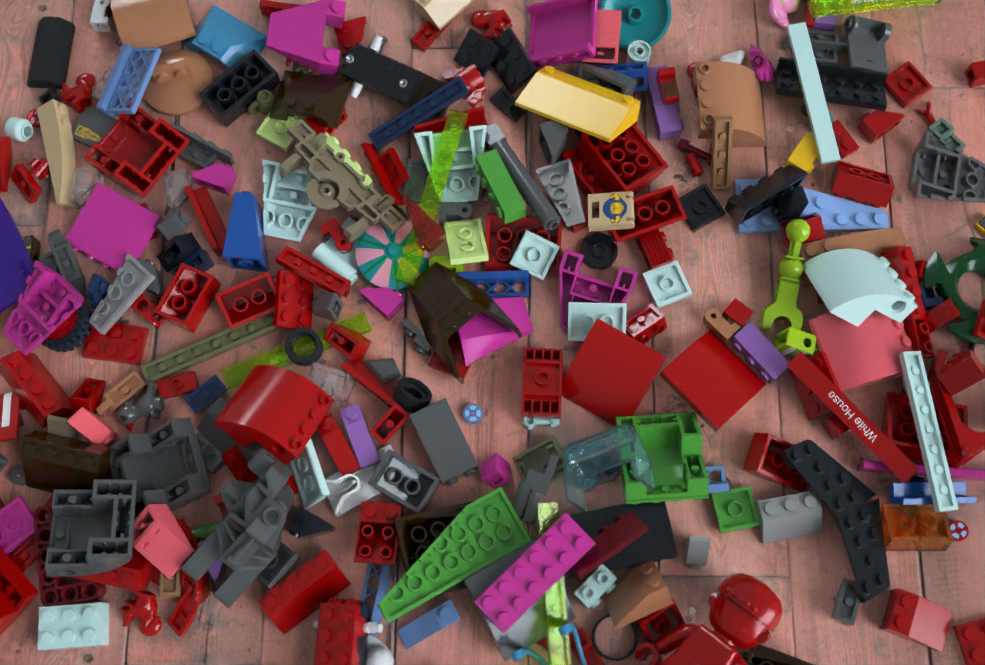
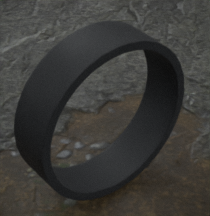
M610 614L606 615L599 619L593 628V646L598 652V654L607 660H624L631 656L637 647L638 632L636 626L633 622L630 623L635 635V641L631 651L621 658L607 657L598 649L595 641V632L597 626L605 618L611 617Z

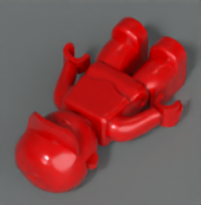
M744 573L732 574L725 578L717 588V591L720 593H714L709 597V621L714 631L703 624L688 623L681 625L655 643L656 646L650 643L640 644L635 650V659L645 661L649 655L653 654V659L649 665H748L742 655L735 649V646L741 649H749L757 646L759 643L768 641L771 637L769 631L771 630L773 633L781 620L783 613L782 603L775 592L757 578ZM677 649L674 653H672L670 656H668L665 660L662 661V654L667 655L668 653Z

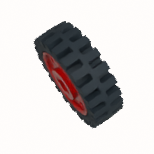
M83 302L41 344L56 352L72 351L74 346L77 348L81 346L79 342L82 341L84 343L87 340L84 336H89L91 332L88 329L93 327L89 323L92 311L89 310L90 308Z

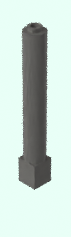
M496 123L488 126L485 138L487 150H497L517 190L544 229L553 230L557 228L561 218L509 146L504 133Z

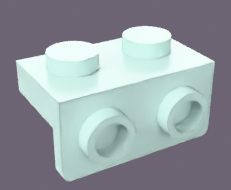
M602 564L574 594L582 601L581 604L586 609L590 607L594 609L602 601L600 596L604 592L609 594L615 588L614 582L618 578Z

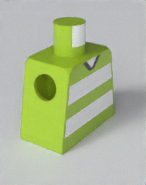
M790 326L774 337L773 346L785 357L794 358L802 352L808 358L820 352L816 345L815 335Z

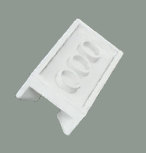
M390 444L377 451L380 462L388 449L394 452ZM379 463L365 469H360L353 474L342 476L340 471L325 478L330 495L327 497L337 517L361 506V502H368L383 494L367 484Z

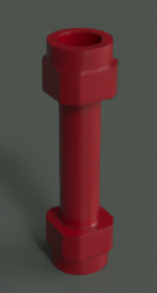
M681 138L677 145L679 151L695 153L700 158L708 161V165H711V154L690 145V141Z

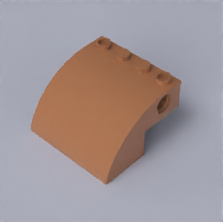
M110 0L113 17L122 44H129L132 48H157L196 36L194 19L186 0Z
M695 62L693 83L694 89H697L698 139H712L713 117L732 116V148L765 147L766 138L760 79L756 76L755 72L746 66L732 62Z

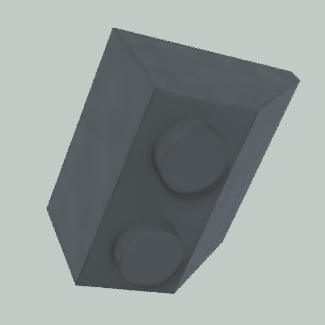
M554 120L539 124L538 141L548 165L559 162L561 155L565 151L566 142H568V127Z

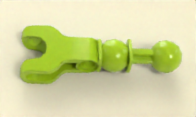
M794 219L787 224L786 235L790 240L788 255H783V260L779 264L780 277H778L774 300L762 310L760 319L761 331H769L772 328L774 319L779 316L787 320L788 327L801 330L803 315L797 308L796 301L800 282L798 278L803 273L801 261H804V258L799 257L801 244L810 235V226L805 220Z

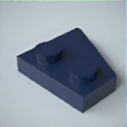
M92 274L86 290L91 308L96 309L99 302L104 300L108 292L106 290L110 285L108 281L98 274Z

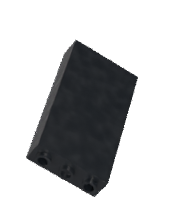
M665 501L659 503L621 504L569 515L588 536L592 535L593 538L600 534L598 530L606 524L610 526L617 522L615 518L623 512L626 514L633 512L647 526L649 530L644 535L603 563L610 571L639 566L651 560L658 562L678 557ZM560 517L546 519L545 525L542 526V532L544 533ZM596 568L586 576L592 575L598 568ZM568 570L559 579V582L575 579V577L571 573V571Z

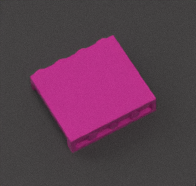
M549 0L526 7V10L531 14L529 57L538 70L545 66H557L596 57L598 0Z
M98 182L66 237L71 242L73 250L79 253L81 250L84 251L85 257L93 261L98 259L101 261V266L109 270L112 267L116 270V274L118 269L122 268L125 264V257L128 253L137 260L140 258L162 217Z

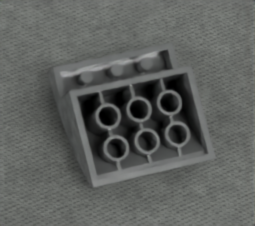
M536 539L465 579L464 586L473 601L517 560ZM559 580L505 633L491 621L475 602L473 605L505 662L512 658L511 653L520 648L532 646L576 618Z

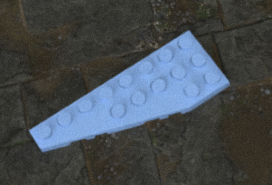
M735 179V194L743 193L742 191L747 186L758 184L760 179ZM803 188L809 203L800 217L816 212L821 216L824 232H863L889 228L888 215L885 210ZM772 206L737 226L738 234L781 233L779 223L776 217L774 218L772 215Z

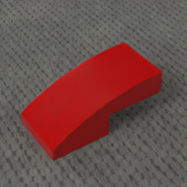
M582 627L579 628L577 632L587 665H605ZM573 634L565 637V640L580 665H582Z

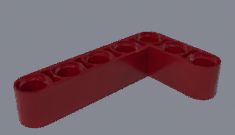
M38 507L34 512L33 518L41 603L49 607L102 598L107 590L105 584L86 581L66 585V577H54L53 581H51L50 577H46V555L50 539L48 540L46 536L49 531L51 533L53 513L52 507ZM48 511V512H49V517H48V519L46 520V519H45V513ZM93 585L96 587V593L94 595L91 593V588ZM73 589L76 591L75 598L71 595ZM53 593L56 594V600H55V601L52 600V594H53Z

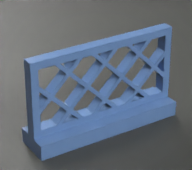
M123 44L96 107L109 117H114L115 114H135L162 50L159 48H132L129 44ZM130 93V96L124 100V97ZM132 102L131 107L127 108V105Z

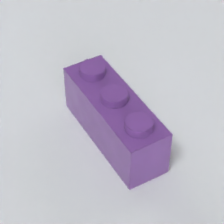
M752 322L739 331L730 341L734 350L741 353L745 357L747 364L754 367L759 372L760 378L769 384L788 369L786 365L789 362Z

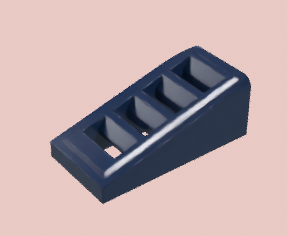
M200 248L170 270L175 275L181 263L205 272L212 268L214 263L208 252Z

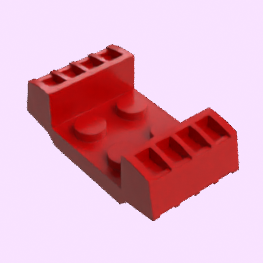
M524 347L521 417L561 418L563 349Z

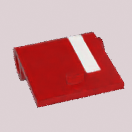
M15 392L0 394V442L18 439L20 410L26 409V406Z

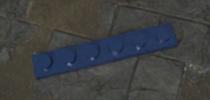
M458 76L369 133L368 136L376 150L379 151L414 129L415 125L422 124L469 94L470 91L461 76Z

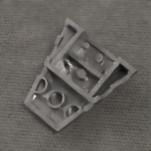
M926 130L912 156L907 186L915 198L985 203V164L972 156L967 157L959 148H952L947 145V141L942 138L937 139L932 136V132Z

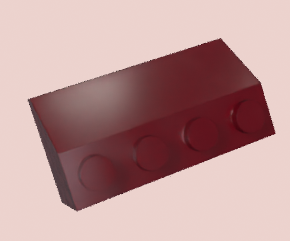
M623 512L615 518L617 521L612 526L606 524L598 530L600 534L595 538L592 535L589 536L596 544L569 570L576 580L580 581L649 530L647 526L633 512L629 514Z

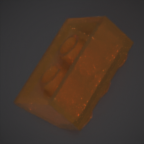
M882 504L881 519L886 551H946L953 542L946 512L935 513L933 504Z

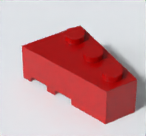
M971 348L965 352L959 350L952 355V358L946 362L947 364L940 368L942 371L937 376L950 395L953 396L985 379V367Z

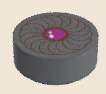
M22 465L15 466L9 473V479L15 485L23 486L27 484Z

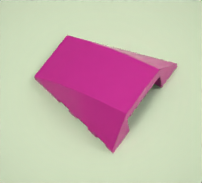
M37 260L33 264L35 269L32 276L28 275L25 282L27 287L24 293H20L17 299L19 301L18 307L13 309L3 330L5 336L26 356L74 313L84 300V297L62 275Z
M491 297L518 327L522 334L520 338L534 331L523 297ZM485 313L477 314L457 331L461 342L460 351L465 367L473 361L482 359L487 354L503 348L504 345L520 339L512 329Z

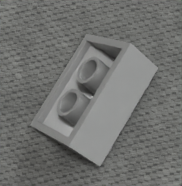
M814 491L755 502L760 521L758 528L762 544L822 533V507L820 499Z

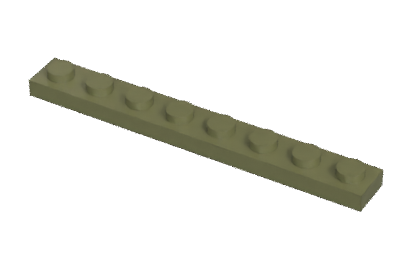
M274 311L231 330L228 328L142 365L141 369L145 380L150 378L156 383L157 380L165 379L280 329L273 327Z

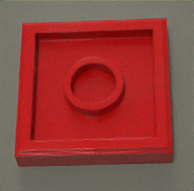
M910 61L890 73L885 82V89L902 108L917 100L933 87Z

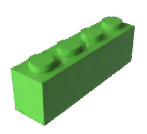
M494 149L476 155L475 164H473L475 173L480 175L482 187L487 189L491 204H495L498 218H502L504 224L526 217V205L497 150Z

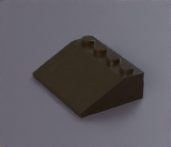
M35 430L23 436L21 458L27 487L51 493L54 490H93L94 479L107 480L111 447Z

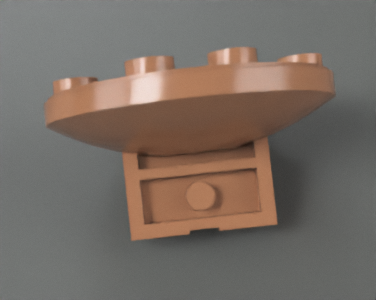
M188 50L168 51L159 56L143 95L150 106L162 114L169 116L187 115L197 111L204 105L198 93L214 81L213 72L207 61L195 52Z

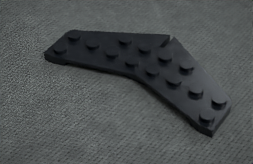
M804 440L779 452L791 470L795 468L823 501L836 523L848 554L855 578L853 587L860 603L867 602L887 590L890 586L879 498L867 504L865 503V500L877 494L811 440Z

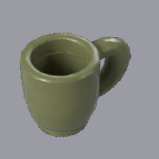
M261 90L257 94L256 100L249 105L248 113L255 115L261 112L268 115L272 109L275 96L268 90Z

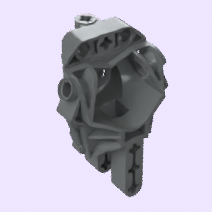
M263 448L247 464L258 476L256 481L250 483L230 479L219 494L223 499L228 514L180 568L197 582L217 558L220 557V560L233 569V571L212 595L228 608L277 555L281 542L282 528L294 501V491L286 484L292 469L278 457L274 458Z

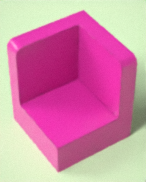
M495 453L483 461L481 479L497 489L509 481L510 463L503 457Z

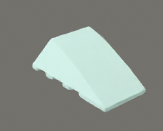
M487 125L472 126L468 130L432 134V131L414 133L440 202L478 201L481 177L475 173L473 164H475V156L484 153Z
M262 159L264 174L263 235L301 242L317 210V207L310 203L306 194L307 186L313 178L307 174V171L299 169L282 178L280 176L281 163ZM320 181L317 184H330V181Z

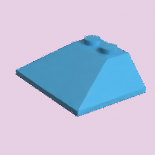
M213 5L196 26V36L187 38L183 42V46L197 54L199 51L204 52L222 63L225 71H227L253 49L260 54L266 46L267 36Z

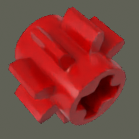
M34 158L29 163L32 167L29 171L39 180L43 177L48 179L51 176L48 162L44 158L40 160Z

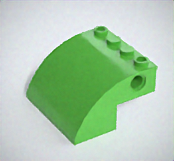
M695 412L616 417L619 464L626 504L659 503L661 501L678 502L680 500L708 498L709 477L702 458V432Z

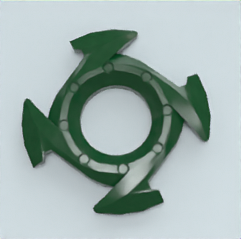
M970 237V244L974 247V250L952 259L946 265L937 251L932 253L926 263L923 275V288L931 289L937 286L935 290L939 297L942 296L943 302L951 299L961 315L954 319L960 322L949 324L946 326L947 330L971 343L985 345L984 340L973 336L979 309L969 306L962 299L958 289L959 279L964 273L974 272L985 277V239Z

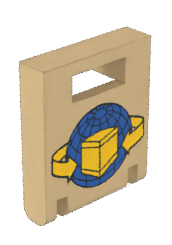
M633 192L588 194L589 232L634 228ZM593 208L599 209L600 218H593Z

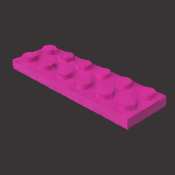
M565 512L474 602L505 633L596 543Z

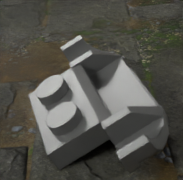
M808 29L815 61L837 65V55L839 56L840 50L848 52L846 38L839 36L838 32ZM788 36L781 43L782 50L791 46Z
M60 229L50 232L48 234V243L51 251L39 256L40 262L62 275L84 297V300L87 299L85 294V276L77 261L71 242L60 233Z

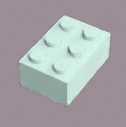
M98 602L39 607L38 650L109 645L110 603Z

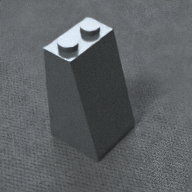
M446 398L409 415L443 486L446 484L451 486L458 482V478L464 475L469 477L476 473L478 464Z

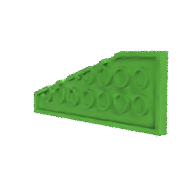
M502 487L467 505L377 604L387 624L531 541Z

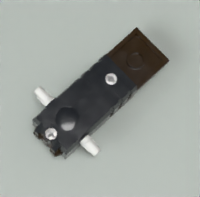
M378 35L373 39L370 48L358 42L354 48L350 47V53H347L344 57L346 64L342 65V68L345 69L343 77L354 82L350 96L356 99L364 86L410 108L446 85V83L378 52L383 39ZM448 107L431 118H443L446 114Z

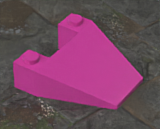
M321 0L271 13L266 47L317 73L336 76L340 50L322 47L325 26L342 29L346 2Z
M565 249L559 267L560 328L568 330L569 302L624 303L633 291L639 272L620 267L615 284L598 280L579 273L584 255Z

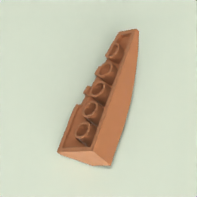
M901 227L869 230L801 244L799 257L804 258V261H801L803 265L806 261L822 253L838 249H859L880 258L882 252L896 246H906L907 242ZM803 270L801 278L804 287L813 286Z

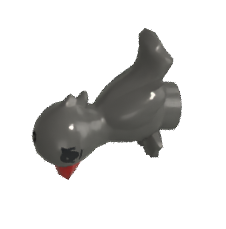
M150 378L146 380V393L138 400L136 405H133L131 400L130 403L126 402L117 412V421L126 426L129 431L132 430L134 423L140 417L151 416L153 420L160 419V411L164 410L163 396H158L156 393L158 385Z

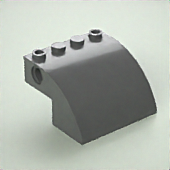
M190 417L170 418L149 433L128 434L110 446L109 466L113 480H137L134 520L148 504H167L169 509L174 511L212 492L205 463L201 456L200 445L197 442L195 429Z
M94 479L93 490H54L49 548H47L45 564L46 577L98 574L119 568L132 560L137 480Z

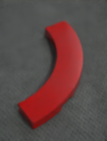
M178 519L179 526L195 551L198 548V544L192 531L183 519ZM182 570V595L178 599L174 612L167 621L179 637L184 636L191 626L198 611L203 590V575L196 582Z

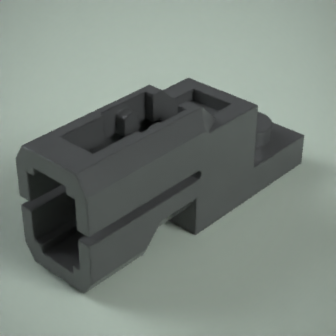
M552 452L551 457H546L543 465L546 471L531 466L527 477L519 482L512 506L520 519L532 489L523 520L531 523L536 522L541 508L540 494L546 496L560 457L559 454Z

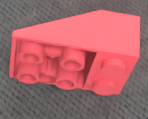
M597 9L596 57L584 59L581 61L582 63L596 65L618 64L622 11Z
M148 504L134 520L133 547L167 578H171L195 552L167 504Z

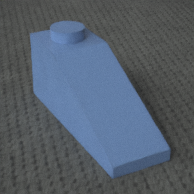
M450 599L397 631L406 649L459 621L461 617Z

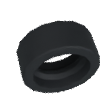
M299 328L292 331L286 338L284 345L285 352L290 360L299 366L313 365L320 359L323 352V344L320 337L309 328ZM300 337H310L315 342V351L305 358L296 356L293 352L295 341Z
M410 377L399 380L392 394L395 402L404 410L412 413L427 407L432 399L430 389L421 381Z

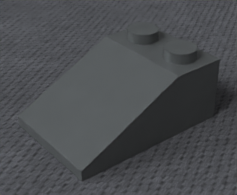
M584 63L580 64L577 75L578 78L630 96H633L637 83L636 79L623 73Z
M388 449L367 484L416 514L426 510L441 485V480Z

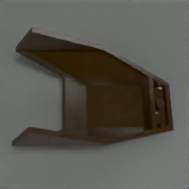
M435 262L407 285L426 340L461 384H464L465 381L459 375L448 339L477 314L485 313L512 329L519 338L522 336L518 327L486 291L438 262Z

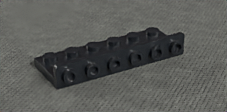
M779 57L775 70V94L804 98L794 59ZM816 62L826 102L881 111L886 110L885 82L888 77L887 73Z

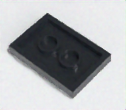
M507 28L493 42L501 48L492 66L508 92L514 94L538 69L513 30Z

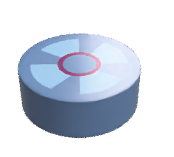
M469 404L465 407L463 416L467 423L477 424L481 421L483 412L479 405Z

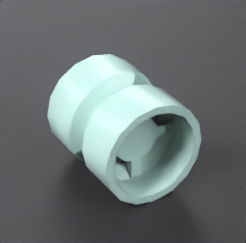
M641 40L632 42L628 47L625 64L648 62L649 64L651 55L650 45Z

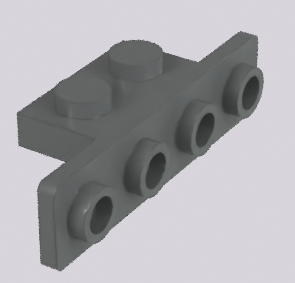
M170 124L191 140L178 156L179 158L200 169L213 165L217 159L230 166L235 164L232 153L227 149H221L213 142L205 141L198 134L188 132L181 125Z

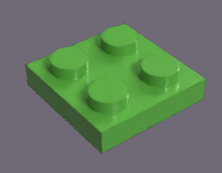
M750 486L710 494L720 534L760 526Z

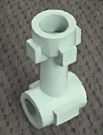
M525 417L522 420V425L528 430H533L535 425L550 424L551 428L560 426L559 419Z

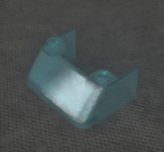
M627 423L572 442L563 450L565 498L567 502L582 512L587 511L585 493L596 487L598 473L631 462L634 478L649 489H654L651 459L636 430Z

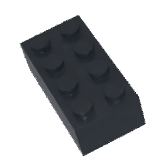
M253 49L198 94L204 105L227 128L247 111L249 105L256 100L257 94L261 90L271 92L281 81L278 73Z

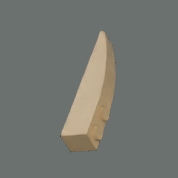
M52 99L38 107L37 113L56 203L71 209L74 204L76 179L73 134L67 106Z

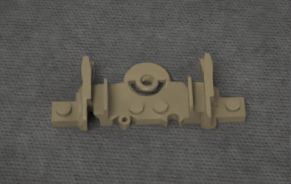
M302 119L287 129V133L297 144L294 146L295 154L291 155L281 164L280 176L282 178L286 177L303 165L307 169V174L313 178L306 190L307 198L313 206L322 210H331L340 205L346 211H353L352 217L354 219L357 217L359 221L344 229L343 234L347 237L346 241L350 243L357 239L377 222H380L392 234L406 223V219L392 206L395 202L394 198L389 194L382 197L373 188V183L364 185L362 182L365 181L366 176L360 175L347 162H344V153L338 152L336 156L334 155V149L326 144L327 136L324 133H319L316 136V132ZM320 181H330L334 183L339 190V195L336 198V200L333 199L335 196V189L332 185L326 183L318 185L317 183ZM328 189L329 193H324L322 190Z

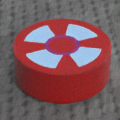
M955 520L947 525L946 534L952 541L959 542L967 538L969 530L964 522Z

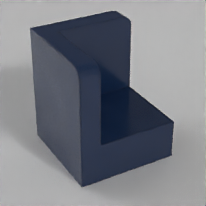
M919 285L925 311H929L943 302L942 296L935 297L933 288H923V285Z

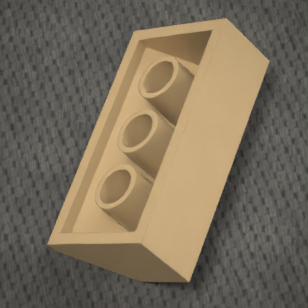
M413 0L416 11L439 30L474 1Z

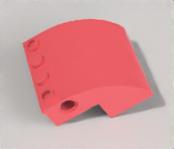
M876 310L859 326L830 312L808 321L813 335L816 336L819 351L826 353L842 393L861 390L879 381L902 378L904 376L899 354L913 351L911 347V340L904 330L903 321L899 323Z

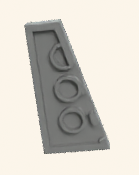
M571 159L535 169L566 226L569 227L585 222Z
M129 253L125 257L126 262L123 267L118 269L116 273L118 276L114 283L110 284L106 290L108 291L106 297L99 302L89 320V323L103 335L110 330L156 278Z

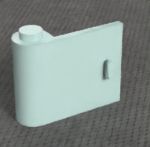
M348 217L341 226L345 229L356 222ZM359 237L352 241V250L347 254L340 253L335 246L334 240L330 238L326 243H321L314 250L312 258L324 267L350 280L351 285H353L359 277L357 275L360 273L355 256Z

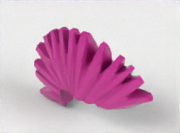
M750 44L749 58L753 68L756 70V76L760 81H772L775 77V69L772 63L760 49Z

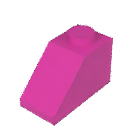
M218 163L198 170L191 175L195 184L206 186L209 189L227 195L230 194L238 177L232 166Z
M389 287L366 288L360 291L362 298L388 321L405 306L403 295Z

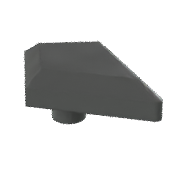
M394 358L364 362L383 384L401 376Z

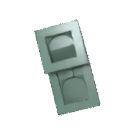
M942 117L927 129L933 133L932 136L937 139H944L947 141V145L954 149L959 148L963 150L966 146L953 134L955 129Z

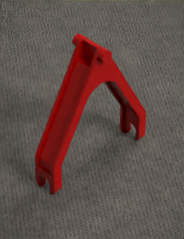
M939 349L937 356H934L931 362L927 379L931 384L929 387L953 459L951 465L955 469H960L985 449V432L973 431L960 420L952 396L937 377L942 371L940 368L944 366L948 353Z

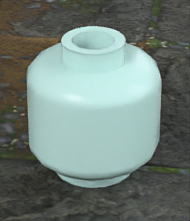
M11 117L5 123V135L9 136L11 140L26 142L33 135L32 124L26 119Z

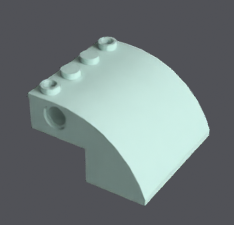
M838 249L822 253L803 264V270L830 313L856 326H859L874 310L901 323L918 307L914 301L915 296L905 289L907 285L897 278L898 273L889 267L890 262L882 256L879 258L872 253L859 249Z

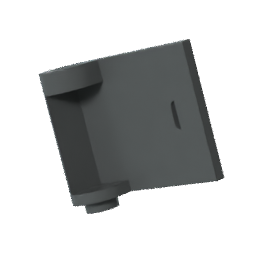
M850 15L844 22L850 67L888 74L884 42L891 36L892 25L886 22Z

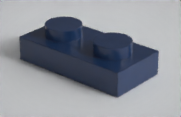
M215 374L185 397L184 400L197 414L228 389Z

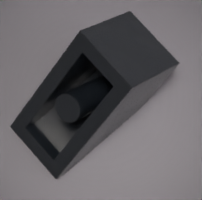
M798 186L774 201L771 212L773 217H776L778 223L800 217L809 203L803 186Z
M192 232L175 236L157 258L166 272H169L171 268L200 249L201 246Z
M301 506L297 508L286 526L291 529L289 534L298 539L301 536L306 539L334 532L336 529L333 525Z

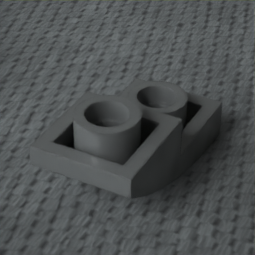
M406 318L402 323L404 333L412 339L415 337L413 340L414 349L421 355L427 354L430 357L432 352L425 336L417 326Z

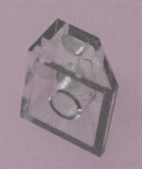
M315 362L311 365L309 380L334 399L333 404L338 406L341 403L347 405L355 385L350 374Z

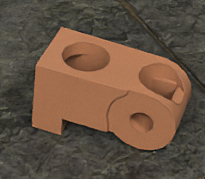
M717 308L708 309L703 317L704 325L709 330H712L725 344L741 328L736 322L731 325L722 317L720 310Z

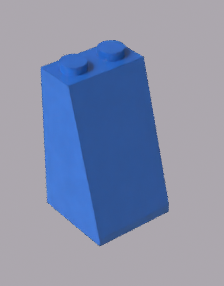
M235 192L222 256L232 269L268 272L265 235H263L262 208L251 192Z

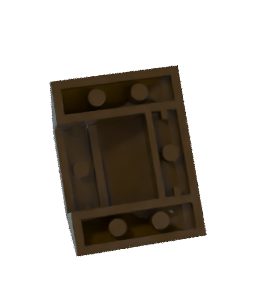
M285 70L269 117L287 121L289 114L316 118L320 126L338 128L353 81L351 79Z

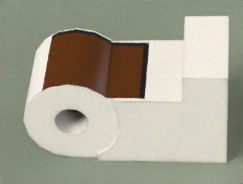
M95 0L90 23L95 31L113 32L114 26L110 21L113 14L110 0Z

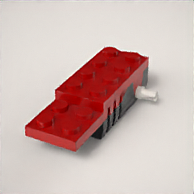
M330 597L327 603L320 602L319 618L313 621V627L317 628L314 665H365L368 633H381L383 625L369 622L371 608L365 606L362 600Z

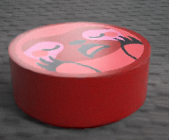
M33 109L28 113L27 120L30 121L33 127L39 128L40 122L37 109Z

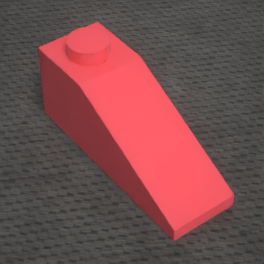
M84 407L80 408L67 420L71 426L94 444L109 447L118 436L104 419Z

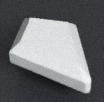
M743 50L721 56L720 61L741 64L746 53Z

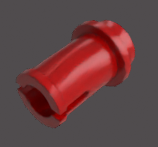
M690 153L685 156V164H688L693 177H698L704 173V170L698 161L699 156L695 153Z

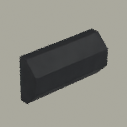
M48 16L43 17L38 22L27 79L29 88L62 89V83H66L75 33V25L72 22L60 17Z

